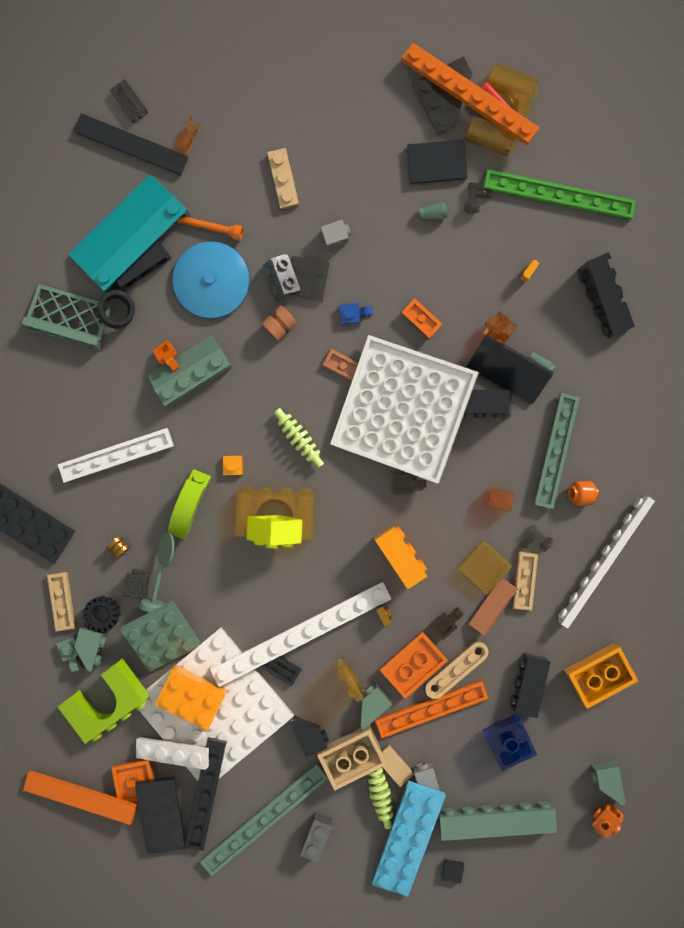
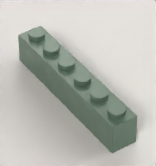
M540 801L538 804L522 802L514 806L501 804L500 807L483 805L481 808L466 806L458 810L444 808L438 815L441 841L557 833L556 809L548 801Z

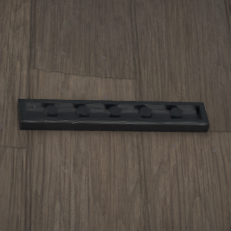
M82 113L74 129V132L178 175H182L188 160V156Z
M210 737L207 739L206 748H209V767L200 771L185 843L186 848L204 850L227 743L225 740Z

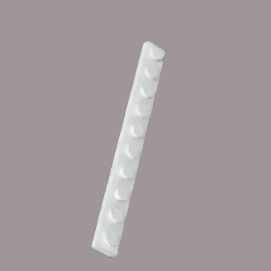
M380 582L210 670L220 687L391 600V597L384 583Z

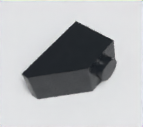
M297 716L291 718L292 727L306 757L327 748L329 737L326 730L322 731L320 725Z

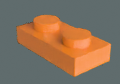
M415 298L401 312L428 339L442 326V323Z

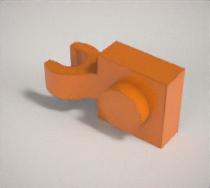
M168 339L153 350L161 365L166 363L173 372L179 368L178 363L173 358L177 355V352Z

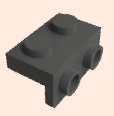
M287 254L272 257L263 265V274L268 280L270 293L274 296L275 301L282 300L287 295L300 290Z

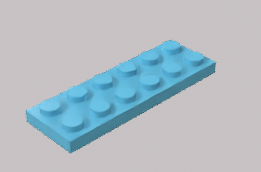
M408 781L372 879L373 886L409 896L443 805L445 792Z

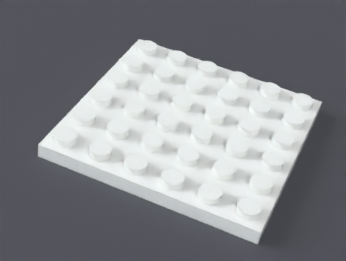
M368 335L330 444L439 484L479 372Z
M220 627L176 665L218 685L210 669L239 655L242 651ZM174 667L146 689L150 696L145 700L147 704L139 709L164 741L206 747L208 737L227 741L219 778L294 717L292 711L257 669L220 686L228 691L208 731L155 705ZM187 767L197 781H199L201 769Z

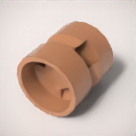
M282 305L273 311L274 316H268L261 323L277 341L286 335L285 330H291L298 323Z

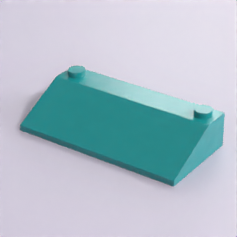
M149 174L68 255L104 292H109V287L183 214L186 217H190V214L166 188Z

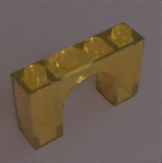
M495 62L487 83L496 92L510 98L516 112L522 116H528L532 107L529 102L531 98L535 99L539 89L536 86L538 79ZM477 116L473 117L465 137L466 141L506 157L510 151H514L518 140H515V137L494 123Z
M242 486V490H237L235 537H247V517L257 516L258 510L263 503L276 499L288 504L292 509L294 518L302 520L301 539H313L315 493H311V489L299 488V492H292V488H280V491H272L273 487H261L260 491L253 490L252 486Z

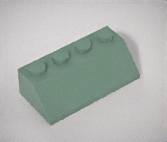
M210 335L174 358L179 365V368L174 372L169 365L164 364L150 373L148 377L164 406L169 408L231 369L232 365L214 336Z

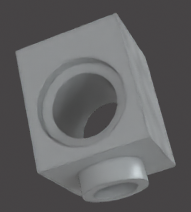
M343 219L321 226V233L327 249L349 242L348 236L351 235L348 224L344 225Z
M422 762L413 768L418 784L440 790L431 762Z

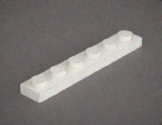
M165 428L58 464L63 482L66 483L174 447L169 429Z

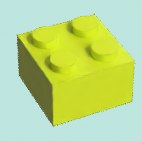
M282 515L247 517L246 540L254 541V545L278 548V545L293 547V544L301 543V519Z

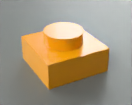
M223 456V475H243V456Z

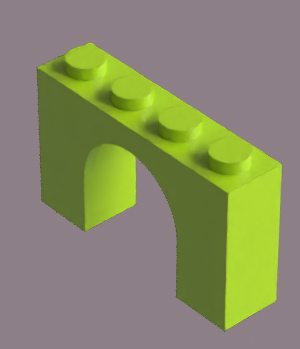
M123 658L101 674L115 694L116 709L114 712L102 713L91 706L80 690L58 706L59 710L85 744L90 740L95 742L103 735L102 732L105 729L109 732L117 725L116 722L119 719L124 721L132 715L130 711L133 709L138 711L147 704L145 700L150 696Z

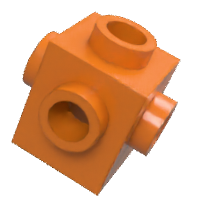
M608 802L602 809L599 807L593 813L592 826L598 834L608 838L611 834L616 835L621 829L620 824L623 821L624 815Z

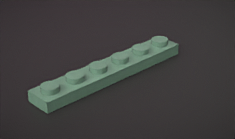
M564 393L559 394L534 505L550 509L554 508L580 397Z

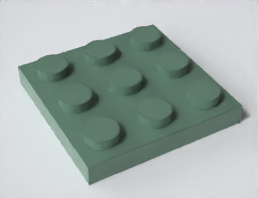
M173 600L121 627L122 634L150 672L196 649L201 644Z

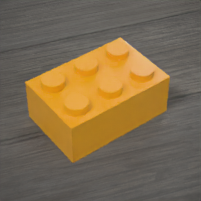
M391 525L376 535L374 539L406 588L409 589L427 577L425 571L428 569L420 558L416 560L414 555L417 553L410 543L406 544L403 539L406 536L402 530Z
M615 643L564 669L581 704L587 709L638 682L623 651Z
M175 665L155 705L208 731L228 690Z

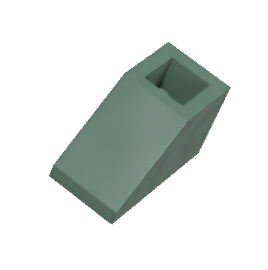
M84 625L79 629L74 647L87 671L92 672L96 667L100 666L102 656H100L101 649H104L107 643L106 631L94 632V629L90 630L89 626Z

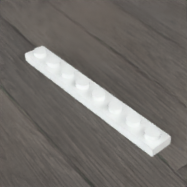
M642 496V498L640 497L636 500L633 506L635 507L631 514L626 515L623 520V526L615 531L612 536V542L604 547L601 552V558L593 563L590 569L591 573L588 577L582 579L580 589L577 593L574 592L571 595L569 605L566 609L563 608L557 622L567 629L569 628L655 502L653 499Z

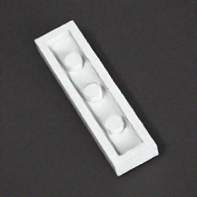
M139 737L136 739V758L205 770L209 767V748Z

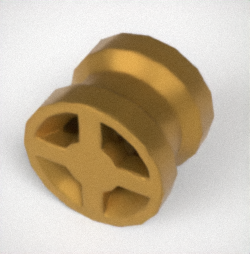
M119 535L106 549L112 551L115 559H118L131 546L125 543L123 537Z

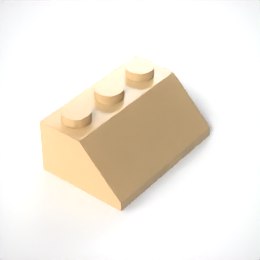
M370 725L364 730L359 728L329 743L326 749L317 753L334 791L387 765Z

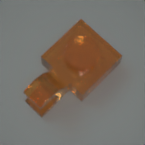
M190 116L186 119L187 128L177 138V146L180 152L186 155L195 140L196 133L201 129L200 121L195 126L190 125L192 122V117Z

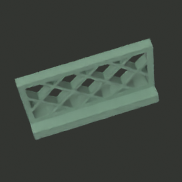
M38 284L27 317H24L22 325L26 330L98 351L101 349V340L106 328L105 324L101 323L100 325V318H97L93 312L97 309L99 301ZM42 290L50 292L52 298L42 302L40 299ZM67 297L70 303L60 308L57 300ZM55 302L58 309L48 314L44 306ZM81 302L87 303L89 308L78 313L75 305ZM105 304V313L110 317L113 306ZM73 307L76 315L66 319L63 311ZM43 308L46 315L39 319L34 318V312ZM91 312L95 320L84 324L81 317ZM61 313L64 321L58 324L53 323L51 317ZM79 318L83 326L72 329L69 323ZM98 324L100 329L96 336L90 334L87 328Z

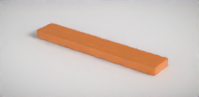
M482 680L446 692L438 699L430 698L379 717L375 720L382 739L489 698Z
M32 770L27 773L23 791L129 825L133 823L137 808L135 803Z

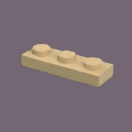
M286 148L267 152L280 209L299 206Z

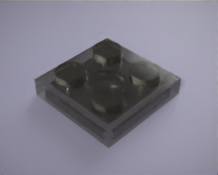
M292 256L291 265L300 290L289 295L323 302L330 263Z

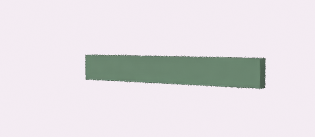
M317 762L201 858L199 863L212 877L328 780L326 772Z

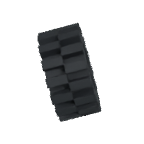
M96 597L85 605L86 608L83 609L84 615L82 617L86 620L84 622L85 625L88 624L90 626V630L94 629V632H105L114 627L119 621L118 617L121 612L118 610L120 607L116 605L117 602L115 600H111V597ZM98 607H104L108 610L109 616L107 620L99 621L95 617V610Z

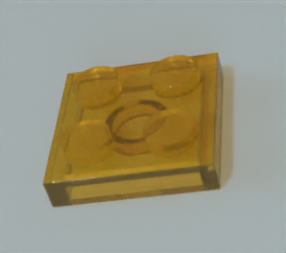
M482 540L458 569L484 593L488 594L509 571L512 565L488 543Z
M345 656L338 660L337 674L341 681H346V690L351 698L355 697L358 702L364 699L363 688Z

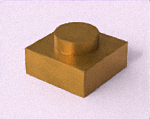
M382 604L375 607L384 627L391 625L390 619L393 616L389 608L384 609Z

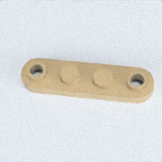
M480 641L469 645L426 682V694L432 699L442 697L488 657L489 651L487 646ZM476 648H481L479 654L475 653ZM437 685L438 688L437 690L433 691L431 690V686Z

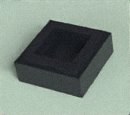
M445 859L442 881L461 884L464 862Z

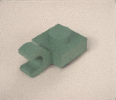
M76 636L56 644L63 662L69 660V667L72 673L83 668L74 647L77 639Z

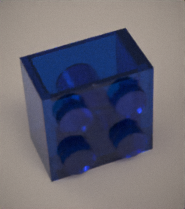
M517 714L483 729L502 771L537 755L522 720Z

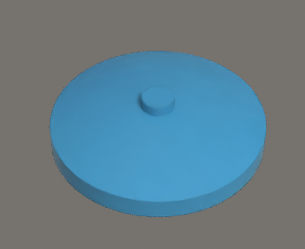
M203 242L190 247L178 259L173 271V288L176 297L190 313L201 318L218 319L232 314L242 305L249 291V272L243 258L237 251L223 243Z

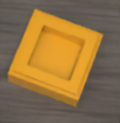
M532 260L520 276V280L526 282L540 263Z

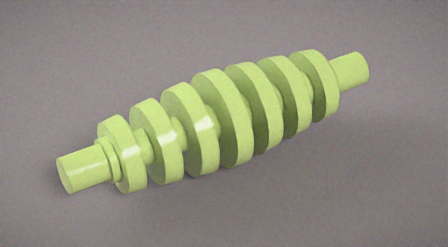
M280 408L274 413L279 418L278 425L285 426L282 429L283 433L290 432L286 435L287 440L294 437L290 444L293 446L299 443L295 450L303 449L304 451L301 455L303 457L308 455L309 457L306 459L308 462H314L318 468L324 463L319 458V449L317 451L313 450L316 444L309 445L312 441L311 436L304 439L308 434L307 430L300 434L299 431L303 429V426L295 427L298 422L295 419L290 421L292 418L290 414H284Z
M380 768L367 774L369 776L368 783L370 784L369 795L373 806H375L374 809L378 819L383 821L385 829H390L392 827L390 819L393 817L391 792L387 781H385V775L382 773L383 770Z

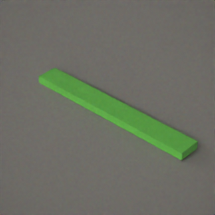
M489 169L486 170L482 190L630 221L633 219L636 200Z

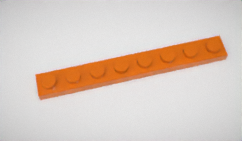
M412 43L402 56L401 61L525 145L528 146L539 131L540 127L416 44Z

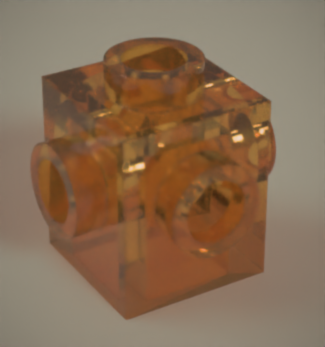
M498 312L495 317L491 315L484 325L487 328L483 334H488L504 344L512 335L517 325L508 316Z

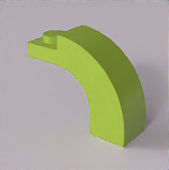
M193 469L177 499L167 533H171L173 536L183 540L186 539L193 525L200 500L210 482V475Z

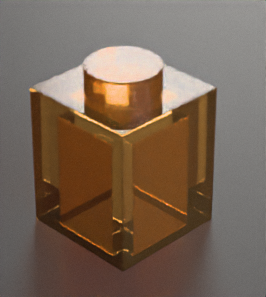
M489 487V491L485 492L483 501L486 502L485 506L511 512L515 493Z

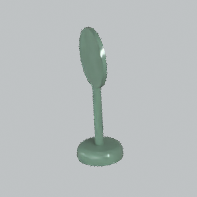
M165 532L159 541L157 552L159 567L152 599H142L138 606L141 610L151 612L165 605L164 602L156 599L163 567L169 566L174 555V539L171 533Z

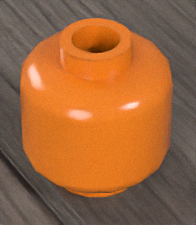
M576 481L568 489L569 500L576 506L592 505L599 495L597 487L591 481Z

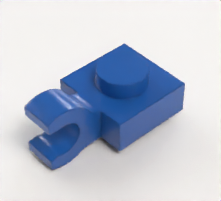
M358 303L339 305L341 325L361 323L360 317L373 315L372 306L358 308Z

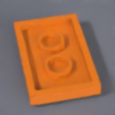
M421 631L379 669L406 699L448 660L425 633Z

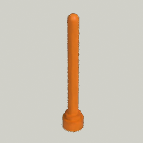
M181 216L176 221L177 223L227 234L229 237H232V240L241 241L244 227L236 224L235 226L227 227Z

